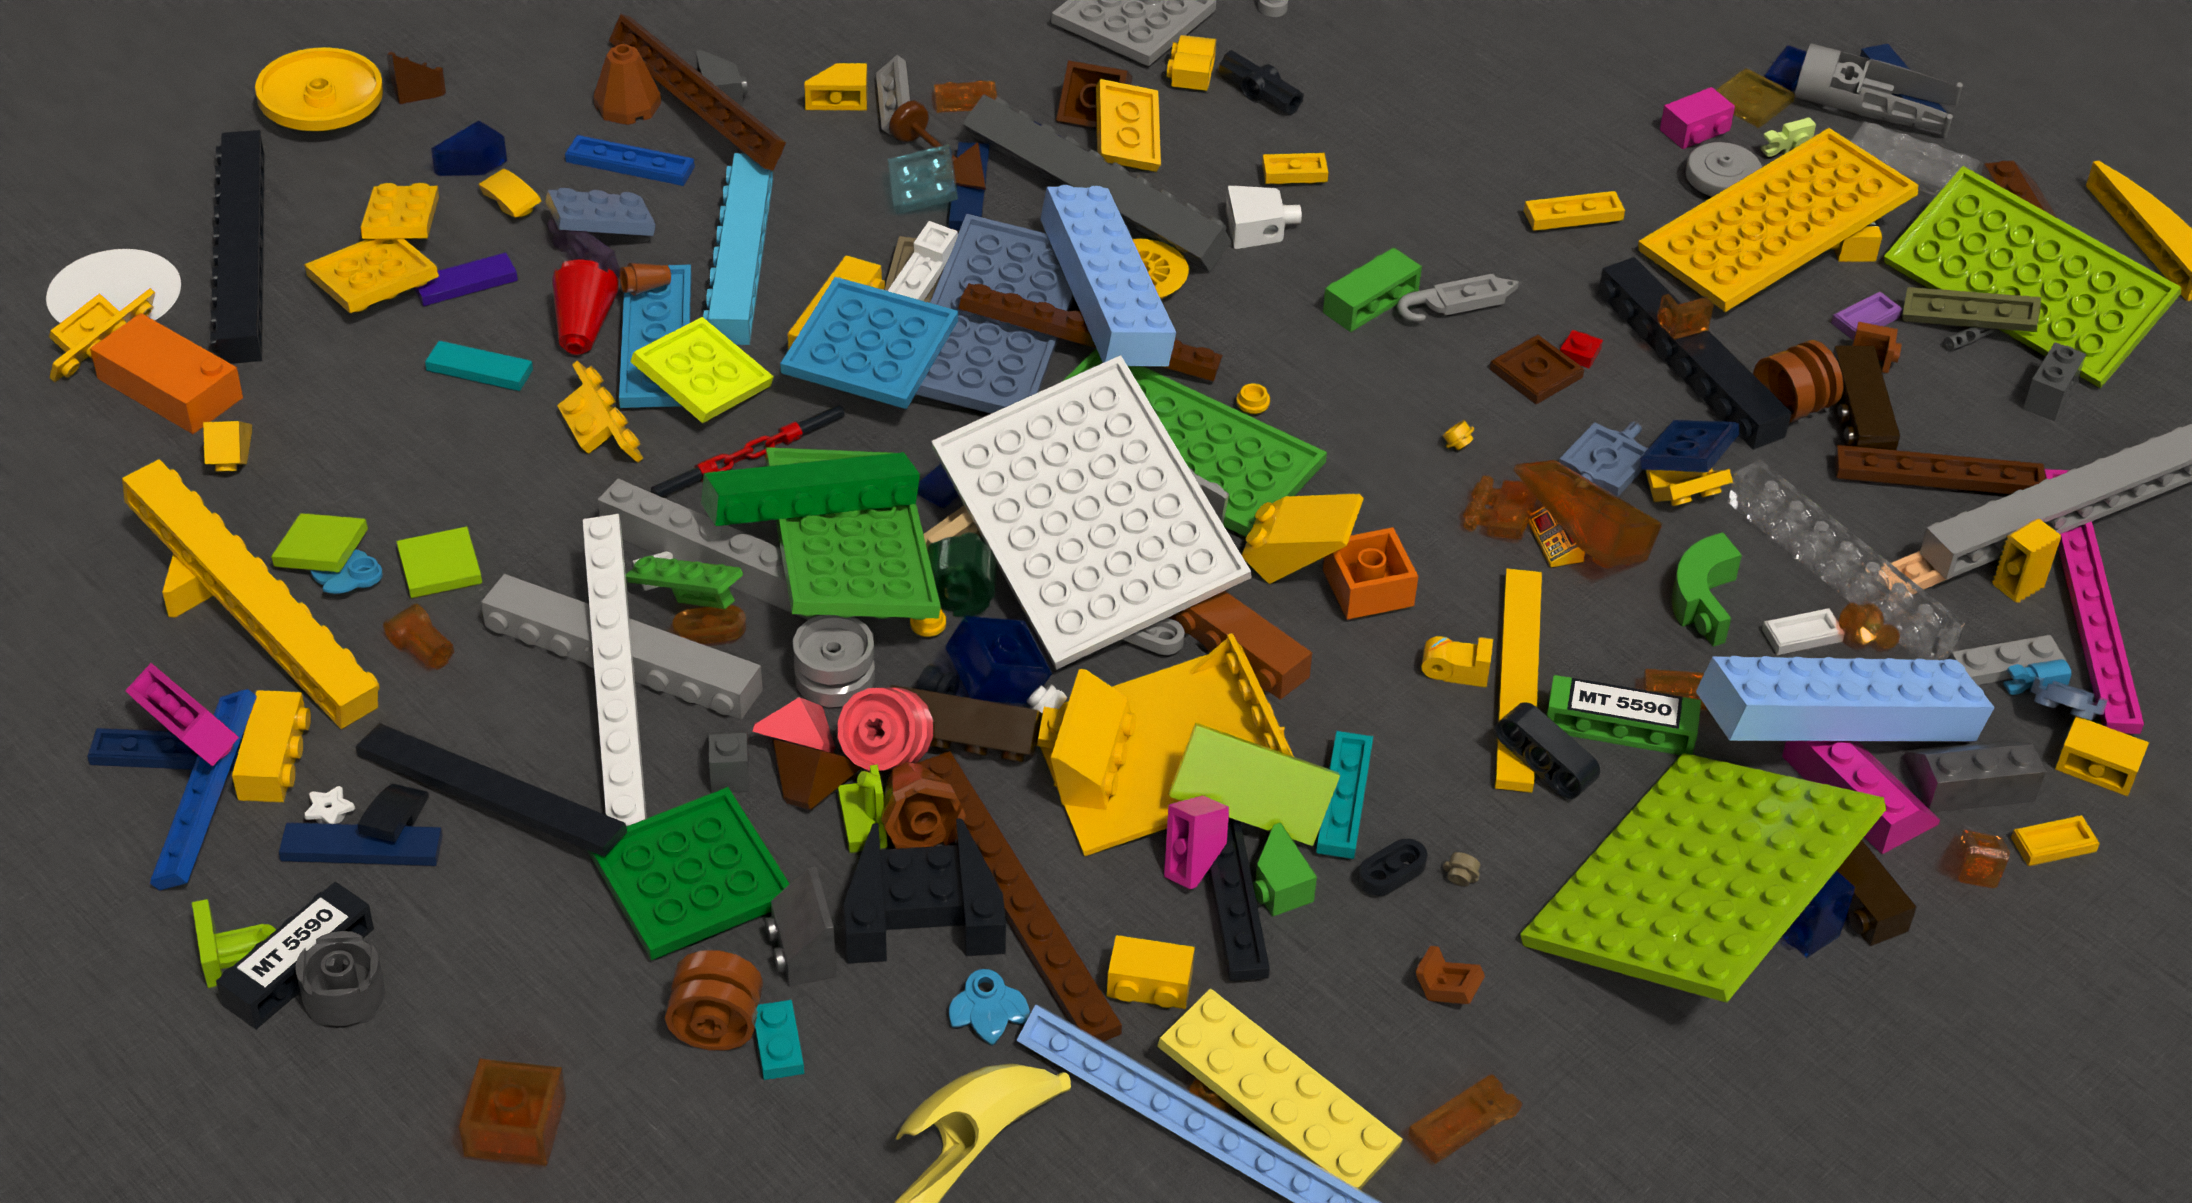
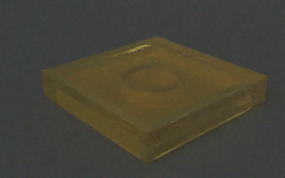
M1747 68L1716 89L1717 92L1735 106L1733 115L1758 128L1792 104L1795 98L1794 92Z

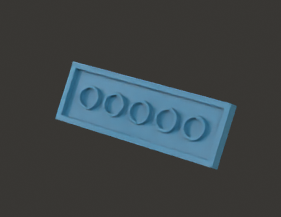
M668 265L671 272V283L669 285H664L635 296L631 293H624L619 387L620 408L682 406L630 361L634 351L691 323V265Z

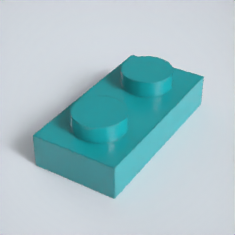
M792 1000L759 1004L757 1007L755 1034L763 1079L769 1080L804 1074V1062Z

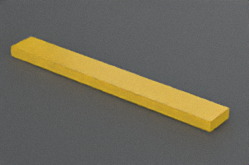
M1506 568L1498 722L1520 703L1527 702L1537 707L1542 572ZM1497 737L1495 789L1532 793L1534 771L1506 748Z

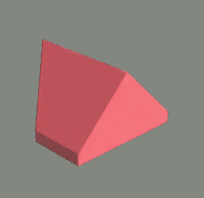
M800 697L754 724L752 731L832 754L835 749L823 706Z

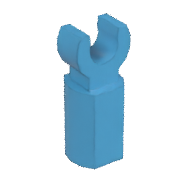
M2063 659L2028 664V667L2025 668L2022 665L2016 664L2007 669L2013 680L2004 681L2003 685L2009 694L2016 695L2028 688H2032L2035 677L2044 678L2043 686H2047L2048 683L2052 684L2053 681L2069 685L2072 673L2070 666Z

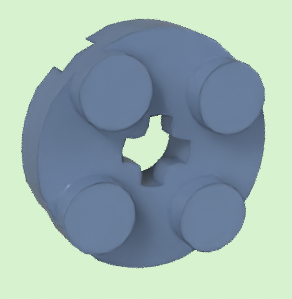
M2035 677L2031 692L2036 694L2035 702L2052 708H2056L2061 703L2072 707L2071 714L2089 720L2095 718L2096 714H2104L2108 702L2107 699L2102 697L2096 703L2092 701L2093 693L2056 681L2043 686L2044 678Z

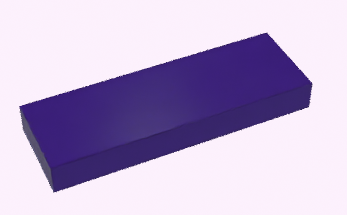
M502 253L439 270V277L428 281L424 286L414 287L423 306L511 283L517 281L518 277L517 271L507 253Z

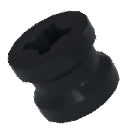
M929 664L920 675L916 689L956 696L960 677L952 672L945 674L941 672L940 667Z

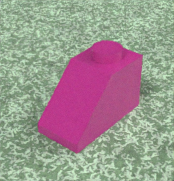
M1203 795L1169 804L1165 878L1189 889L1198 886L1227 844L1228 806Z

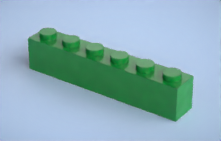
M904 452L704 473L701 505L715 526L916 504L920 473Z

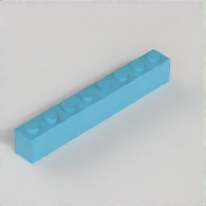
M734 153L732 166H727L726 183L729 186H724L723 204L726 206L720 207V225L723 226H717V245H720V247H714L713 264L716 268L711 267L710 287H713V289H707L706 301L707 308H710V310H704L703 318L734 344L750 345L773 186V171L764 169L747 154Z

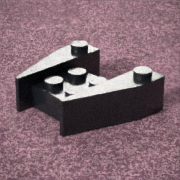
M962 818L956 819V845L880 850L878 823L872 824L844 902L847 964L886 962V930L963 926L966 956L1006 954V918L1003 893Z

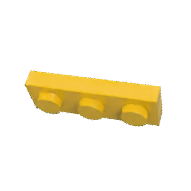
M1616 191L1525 201L1524 213L1533 231L1624 220L1625 209Z

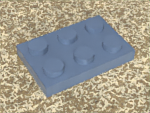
M570 188L547 190L546 204L559 230L654 236L656 224L641 196L630 192H623L621 195L607 194L600 190H591L589 193L576 192Z

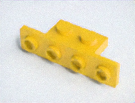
M149 288L121 311L116 309L99 293L50 330L49 338L66 353L53 362L49 378L56 382L63 376L66 378L72 376L79 369L82 361L87 357L92 359L90 351L92 346L140 313L148 317L154 309L152 304L155 292Z
M577 360L572 366L583 385L557 406L579 445L590 454L613 435L621 449L637 463L640 462L643 456L637 447L641 443L630 429L625 428V425L628 424L625 416L616 407L612 406L616 401L605 387H601L600 384L604 380L592 366L586 368Z

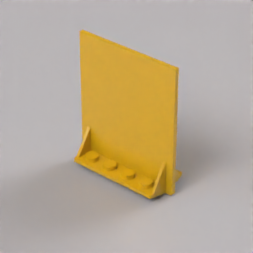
M1233 633L1227 634V639L1207 655L1112 686L1128 697L1130 711L1136 715L1135 732L1133 736L1128 735L1126 741V762L1124 765H1119L1117 771L1118 787L1116 794L1110 795L1106 810L1064 805V808L1084 857L1166 829L1169 804L1181 801L1170 797L1168 793L1195 723L1294 757L1284 736L1285 727L1279 726L1273 709L1264 695L1244 650L1235 639ZM1068 702L1063 703L1060 710H1066ZM1040 747L1053 778L1054 786L1058 790L1051 761L1053 749Z

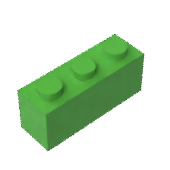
M1392 248L1326 287L1323 313L1349 332H1352L1397 305L1402 296L1419 291L1422 266L1396 248Z

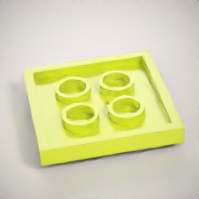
M703 317L634 351L630 361L702 423L771 386L774 378L773 375Z

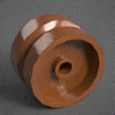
M702 950L686 955L678 962L673 977L672 992L665 1014L668 1029L679 1040L697 1048L730 1050L742 1046L751 1039L755 1029L758 1013L757 1007L763 988L761 973L751 962L744 958L720 950Z

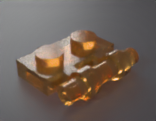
M1482 476L1480 482L1476 483L1472 490V502L1468 503L1463 514L1465 519L1463 523L1464 528L1474 531L1478 525L1487 526L1488 536L1522 540L1539 495L1538 484L1504 480L1501 489L1493 488L1494 479L1492 477ZM1485 505H1494V508L1487 509Z

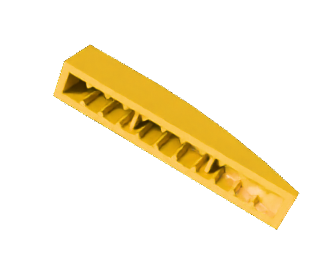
M2093 161L2086 187L2168 280L2181 287L2182 297L2186 301H2191L2192 228L2170 208L2135 182L2101 161Z

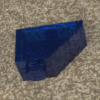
M480 120L431 148L434 173L438 176L485 175L507 162L504 135Z

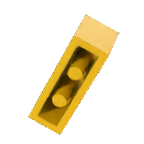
M257 690L255 694L257 697L247 721L232 778L238 800L284 802L288 787H293L295 782L294 764L296 758L300 759L303 753L302 734L304 730H309L311 711L310 708H305L302 692Z

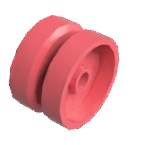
M867 688L854 694L843 706L838 719V740L844 754L855 765L869 771L870 765L877 764L879 770H892L906 762L917 763L928 751L933 738V719L927 704L916 693L904 688Z

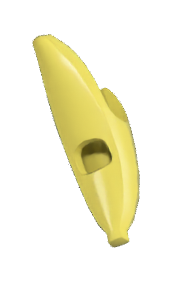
M1010 1063L980 1068L955 1079L937 1090L907 1117L896 1139L898 1140L904 1134L915 1136L935 1124L942 1136V1153L894 1203H940L967 1167L1007 1125L1047 1103L1059 1094L1070 1091L1071 1081L1069 1075L1065 1072L1054 1075L1045 1069Z

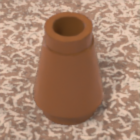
M628 263L626 267L620 268L621 288L624 293H631L635 296L664 285H669L671 283L670 269L668 265Z

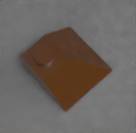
M1068 60L1056 121L1097 129L1096 85L1099 80L1103 79L1131 85L1133 76L1127 70Z

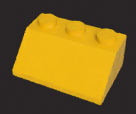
M1085 669L1078 670L1051 755V761L1062 805L1106 810L1110 795H1115L1117 791V771L1119 765H1124L1126 762V741L1128 735L1133 736L1135 732L1136 715L1130 711L1128 697Z

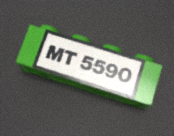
M1554 675L1546 716L1569 736L1682 755L1683 753L1693 755L1698 734L1701 700Z

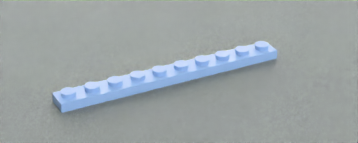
M1034 1006L1016 1040L1294 1203H1382L1042 1006Z

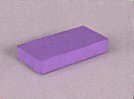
M1878 292L1834 314L1831 324L1854 340L1858 322L1885 326L1901 318L1903 309L1883 293Z

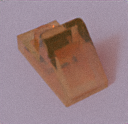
M1963 830L1960 845L1964 853L1958 877L1959 881L1988 888L1998 887L2010 856L2004 840L2001 836Z

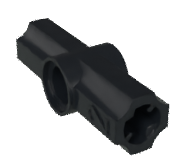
M1233 50L1227 52L1219 63L1218 72L1239 84L1244 95L1251 101H1258L1262 98L1290 116L1298 111L1299 106L1303 102L1304 93L1281 80L1277 69L1270 64H1264L1259 67Z

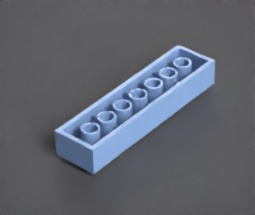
M1069 185L1047 187L1040 220L1102 362H1107L1121 355L1127 366H1169L1176 331L1109 189L1101 186H1091L1089 188L1072 187Z
M1712 656L1696 690V693L1729 741H1977L1995 708L1984 695V691L1977 686L1966 672L1965 667L1958 660L1953 659L1905 660L1893 658L1843 659L1832 657Z

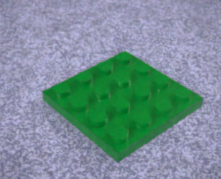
M729 787L626 826L627 833L605 857L588 851L651 960L772 912L771 900L790 885Z

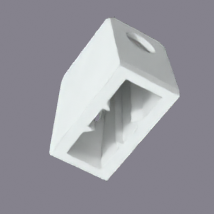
M1228 186L1226 214L1234 249L1281 242L1284 238L1285 224H1301V206L1283 205L1280 191L1276 188Z

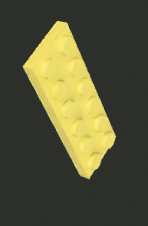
M1211 988L1159 1039L1158 1048L1272 1139L1360 1190L1398 1150L1403 1139Z

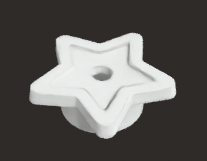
M337 786L327 793L313 791L309 794L312 805L305 812L304 818L306 820L315 819L319 824H338L345 818L347 812L355 809V806L352 802L343 799V789L341 786Z

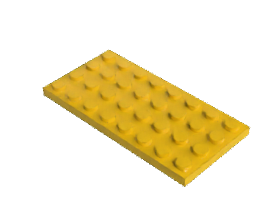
M1828 128L1638 241L1639 251L1726 312L1917 196L1919 185Z

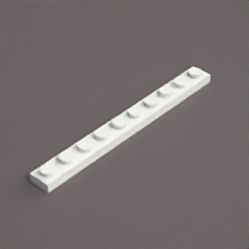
M619 514L583 519L605 809L607 816L626 823V826L647 819L622 528Z

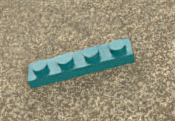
M1336 731L1330 770L1338 772L1340 778L1320 827L1316 851L1318 854L1355 859L1374 736Z

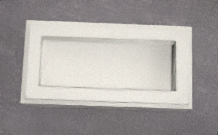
M1830 608L1764 621L1762 628L1763 633L1777 655L1843 642L1845 635Z

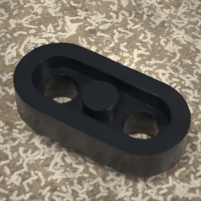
M1400 839L1366 858L1359 868L1358 882L1360 887L1369 894L1382 896L1391 893L1421 875L1426 868L1428 856L1425 846L1414 839Z

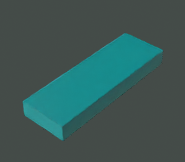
M443 341L437 342L425 361L426 371L517 391L522 389L533 371V363L530 360Z

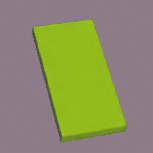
M1195 723L1168 794L1170 797L1181 801L1202 795L1228 806L1230 818L1270 832L1273 825L1281 822L1291 839L1313 846L1340 774Z

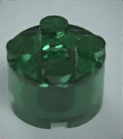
M971 532L964 533L961 536L947 537L929 544L927 551L941 609L953 612V617L960 618L971 617L984 612L990 606V601L995 595L997 563L992 549L982 542L977 534Z

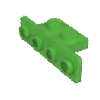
M646 556L634 564V568L626 574V579L628 583L671 588L678 603L726 609L735 601L729 587L743 576V572L740 567L725 566L724 564L716 565L699 561L691 562L675 558L666 559Z

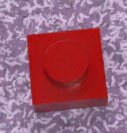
M1572 329L1560 351L1580 366L1590 369L1602 349L1603 340Z

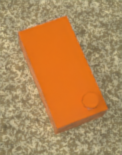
M142 313L90 348L96 375L100 381L191 434L203 428V422H211L243 398L237 367Z

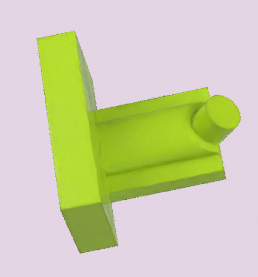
M877 764L870 765V773L866 771L860 772L857 783L840 785L838 787V797L849 853L863 851L871 826L874 823L879 825L880 849L888 848L886 829L881 820L884 809V795Z
M208 899L192 902L200 959L208 988L217 986L216 980L223 974L222 969L234 966L252 951L257 943L264 941L276 931L272 925L259 924L216 934Z

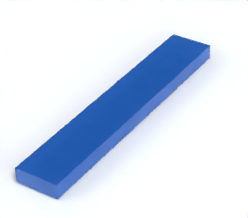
M249 689L228 694L219 699L214 716L239 738L233 744L231 751L224 758L219 759L214 766H211L198 755L151 877L150 884L159 891L188 883L257 697Z

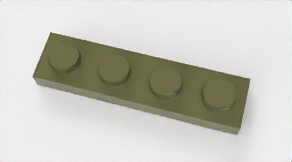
M1907 287L1903 321L2037 332L2041 297Z

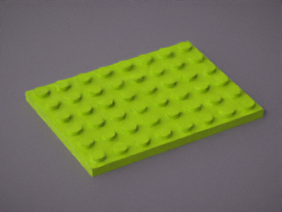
M1683 753L1520 934L1523 946L1727 1003L1886 811L1884 797Z

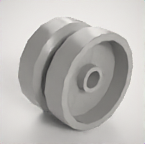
M819 615L807 620L797 629L793 638L795 684L804 698L825 707H843L854 694L873 687L875 682L873 633L864 622L854 616L843 618L837 615Z

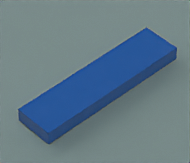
M580 135L575 137L565 153L567 163L681 186L685 185L695 168L693 158Z

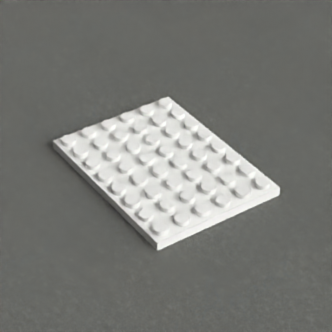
M1121 355L931 441L933 450L1056 670L1251 579V570Z

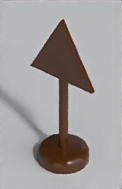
M915 100L908 101L893 113L889 123V130L895 139L901 142H910L920 136L950 162L932 176L930 181L986 190L978 142L956 158L925 131L929 115L923 104Z

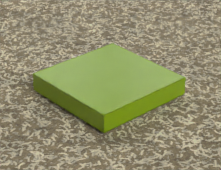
M300 513L272 554L273 565L284 568L340 572L368 530L366 519Z
M467 526L396 541L411 598L482 583L481 572Z

